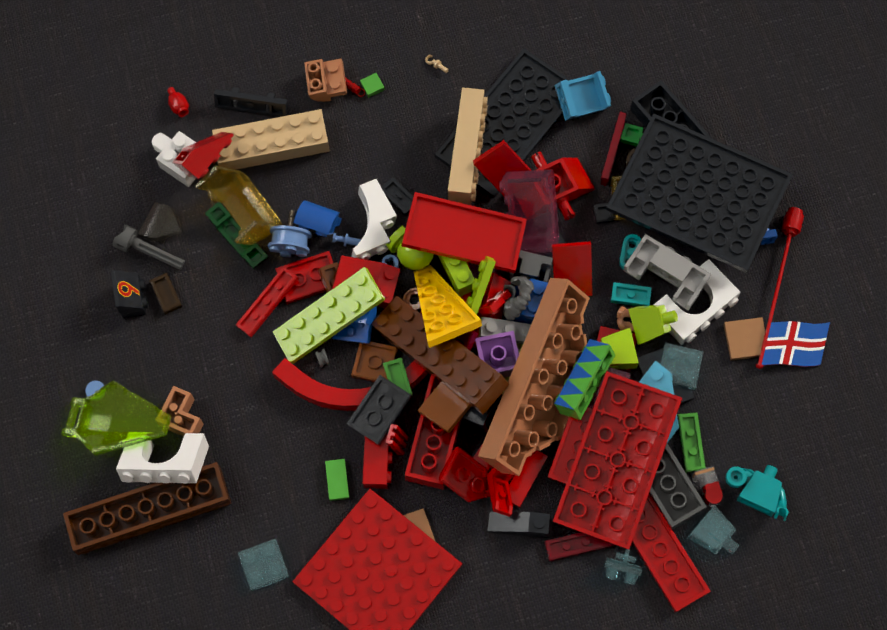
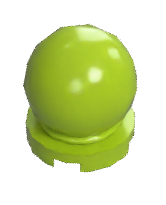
M401 226L390 236L391 243L386 244V247L391 253L397 252L398 259L407 269H423L430 264L434 254L402 247L406 228Z

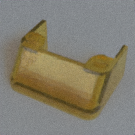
M214 166L195 185L197 189L207 190L208 196L213 202L223 203L241 227L239 236L235 239L236 243L253 245L271 235V227L282 225L279 218L250 179L241 171Z

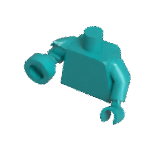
M767 465L764 473L740 467H732L728 470L726 482L729 486L738 488L746 485L736 501L771 517L775 513V519L780 515L784 518L783 521L786 520L789 511L787 509L785 490L781 487L782 482L775 479L778 471L777 468Z

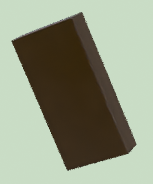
M167 273L150 280L165 315L182 307Z

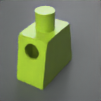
M665 305L637 306L628 309L638 345L670 332V323L678 321L676 311L667 312Z
M630 328L601 338L600 342L609 344L615 353V357L608 369L637 368L639 362Z

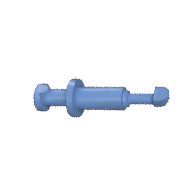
M334 233L332 242L339 241L344 242V246L346 244L357 246L362 239L348 237V234L345 237L337 236Z

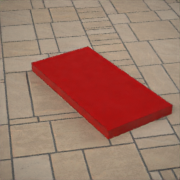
M415 192L401 246L480 265L481 260H485V257L488 256L496 261L494 269L515 274L527 219Z

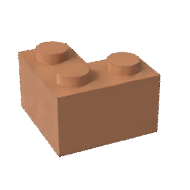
M173 386L156 420L159 426L184 437L185 433H200L204 425L199 417L188 413L195 400L192 394Z

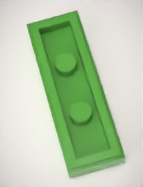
M698 413L678 414L677 419L685 473L705 470Z

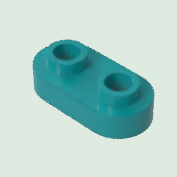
M630 234L624 238L619 261L622 270L626 264L625 262L629 260L641 241V238L635 234ZM629 244H634L635 247L631 248Z

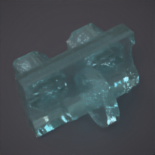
M625 549L624 554L616 553L615 557L623 561L606 558V578L616 580L618 570L626 572L624 582L635 585L638 575L641 576L642 567L627 563V561L635 563L636 557L629 556L630 550Z

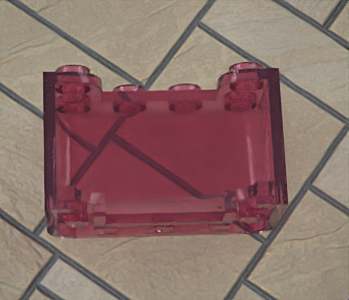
M553 169L506 172L502 181H500V192L504 193L505 205H508L509 210L506 214L527 219L520 250L530 253L552 252V244L559 243Z

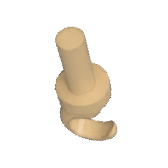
M428 55L425 58V62L428 65L434 64V68H439L445 73L448 72V69L441 64L440 60L428 61L432 55Z

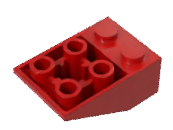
M220 132L184 147L172 163L189 177L203 178L208 173L210 164L215 163L220 158L219 153L222 149H226L231 144V138L234 134Z

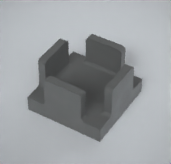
M520 250L516 270L520 271L521 276L527 277L528 280H539L543 276V282L548 283L553 258ZM510 273L509 279L511 280V278H513L515 274Z

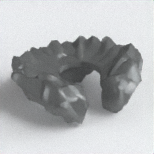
M517 276L511 278V284L518 286L519 296L515 297L517 291L514 286L504 285L503 290L508 289L512 295L505 301L502 312L507 321L519 317L521 311L526 310L525 306L529 305L528 301H531L530 294L534 290V286L527 277Z

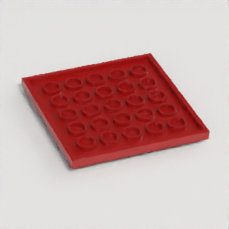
M369 489L292 582L349 630H410L463 564L373 490Z

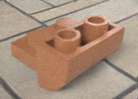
M319 59L304 62L308 95L311 99L325 102L331 101V97L347 94L342 59L326 62Z

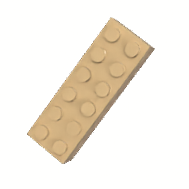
M462 87L448 186V200L471 205L472 201L475 202L476 184H478L479 173L473 164V160L481 154L483 133L485 132V116H487L488 97H484V90Z
M322 109L212 130L213 135L220 132L234 134L231 138V144L226 149L223 148L219 153L220 158L217 161L221 172L330 151Z

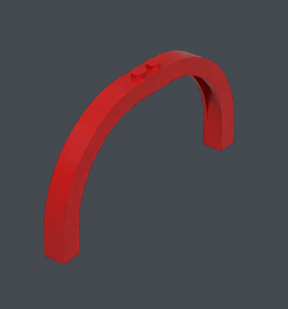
M471 292L460 296L465 303L467 298L471 297ZM286 358L272 371L274 378L298 397L320 407L333 410L356 411L371 388L341 389L327 386L304 374ZM415 361L405 369L411 389L429 373Z

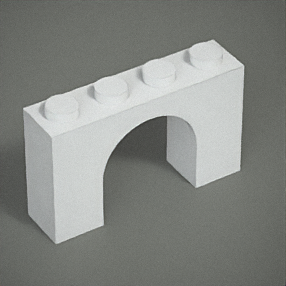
M709 259L700 266L711 274L710 279L703 287L710 298L708 310L701 314H688L682 311L667 294L654 304L665 305L667 312L676 311L678 321L670 323L671 331L669 333L681 345L685 342L690 343L697 336L696 333L699 330L704 331L707 329L713 318L717 320L725 313V308L728 306L731 308L739 301L740 291Z
M149 433L129 434L116 467L122 482L197 483L209 448L204 433H185L178 453L163 463L148 462L154 447Z

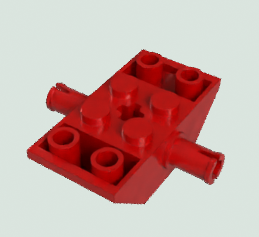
M537 152L538 156L536 153L533 154L531 159L537 167L533 171L537 176V180L514 194L527 220L556 207H559L566 221L569 220V216L572 219L576 214L572 210L569 201L595 190L579 159L560 158L547 164L542 152Z

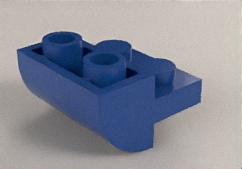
M304 200L296 213L293 223L298 224L299 228L308 231L309 228L313 229L317 235L326 237L334 233L335 227L340 225L342 218L338 217L340 213L338 211Z
M377 306L335 334L332 339L370 343L371 324L376 319Z

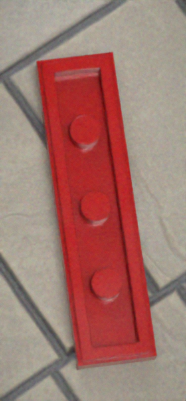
M283 266L237 322L236 326L252 337L299 280L298 276Z

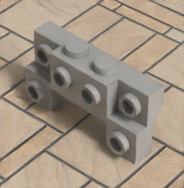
M646 234L623 271L638 280L641 279L648 269L678 287L679 289L673 296L672 301L688 311L711 276L709 272L692 263L688 257L679 255L672 247L665 246Z

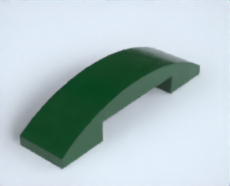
M220 202L205 212V215L220 234L253 269L268 257L258 244L254 243Z

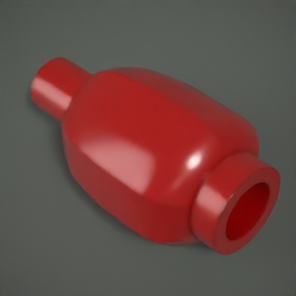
M173 87L168 88V103L172 112L179 115V117L186 116L189 113L187 99L183 94L176 92Z

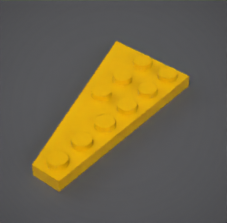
M431 265L414 271L429 348L482 326V321Z

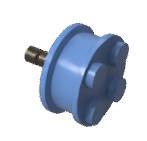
M290 210L288 226L279 225L270 228L272 240L268 243L269 251L278 252L282 257H291V254L307 257L310 251L307 247L308 239L311 238L312 233L306 229L295 227L296 224L293 222L297 211Z

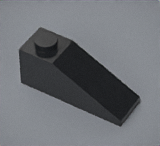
M490 512L488 532L547 538L550 514L512 512V515L509 517L497 512Z

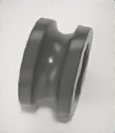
M324 349L321 352H315L321 368L325 364L330 365Z

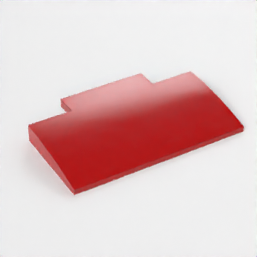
M606 371L593 409L587 407L581 420L569 417L548 474V478L566 484L553 522L629 550L682 397Z

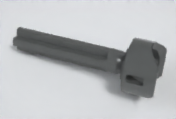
M124 224L123 232L114 237L113 247L125 253L133 248L179 270L183 268L185 260L137 238L138 231Z

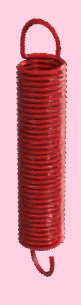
M345 77L346 88L358 94L362 88Z

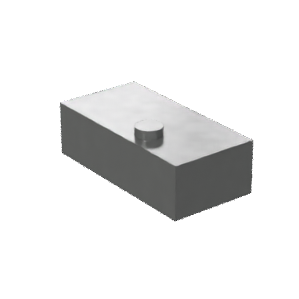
M666 443L649 494L673 530L706 511L707 506Z

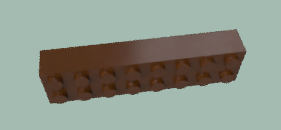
M398 296L389 303L371 324L382 337L481 414H484L509 386V383L502 374L455 339H450L429 348L422 314Z
M215 462L202 467L197 483L155 482L65 512L63 516L72 550L77 555H81L230 505L231 501L221 468Z

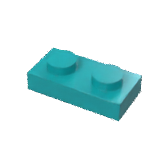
M614 282L611 303L649 306L652 287Z

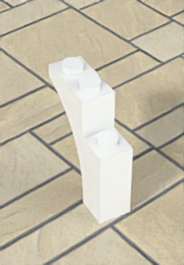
M377 179L359 186L358 195L367 214V230L359 244L353 248L351 257L368 260L373 255L384 254L388 250L386 244H390L384 229H389L395 224L397 215Z

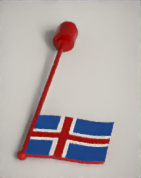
M796 207L788 208L781 230L788 237L759 361L756 364L758 369L766 365L780 364L815 367L821 365L830 322L822 324L794 321L772 322L791 237L800 234L804 219L803 211Z

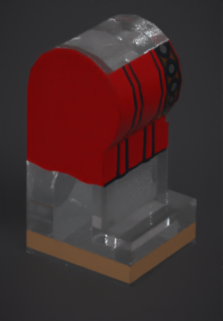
M714 467L694 471L692 478L694 483L700 482L704 493L703 502L709 507L716 506L722 500L723 494Z

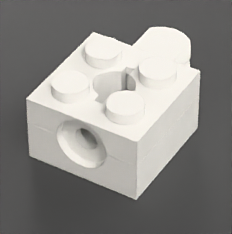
M178 131L173 139L163 133L156 134L152 139V145L154 150L160 153L156 158L159 167L189 187L196 178L187 176L172 162L184 147L196 142Z

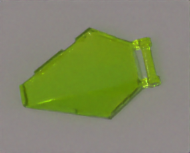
M113 380L86 398H72L70 403L72 407L66 427L63 428L61 435L68 438L77 437L96 456L166 436L171 416ZM79 407H82L76 424V428L73 429L79 411Z

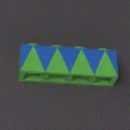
M589 339L587 345L583 347L582 354L578 361L575 362L569 378L565 380L564 387L560 394L556 396L554 404L560 414L581 420L615 357V353L609 344Z

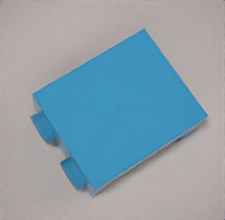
M600 71L569 81L563 80L554 85L565 121L603 111L611 106V97L605 87L606 81Z

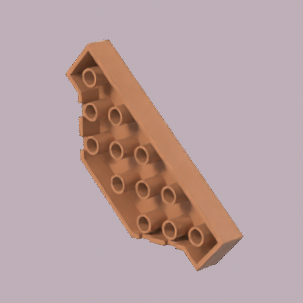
M550 278L509 378V386L504 390L478 454L479 458L501 473L519 476L526 458L531 456L532 452L540 451L550 446V443L555 440H561L569 416L559 413L554 403L556 396L560 394L564 387L565 380L569 378L575 362L580 358L583 347L587 345L586 334H583L582 324L584 323L583 314L590 298L568 279Z

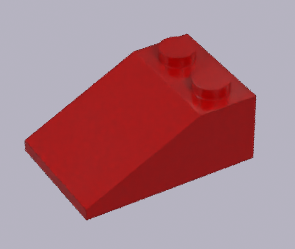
M342 255L332 289L363 267H366L385 298L377 307L385 309L393 299L400 269L381 262Z

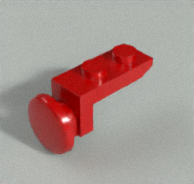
M488 464V467L491 469L487 474L492 509L494 512L510 517L513 504L508 482L514 475L501 473Z

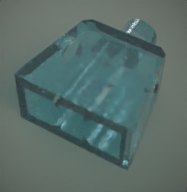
M715 505L688 537L714 554H717L722 547L730 554H733L740 546L730 538L736 531L735 527Z

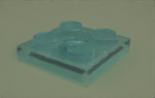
M665 343L660 364L672 373L673 385L692 390L696 389L703 351Z
M276 538L238 552L251 591L289 577Z

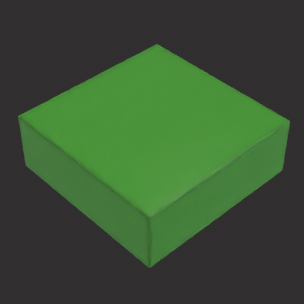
M377 73L360 80L368 98L385 90Z

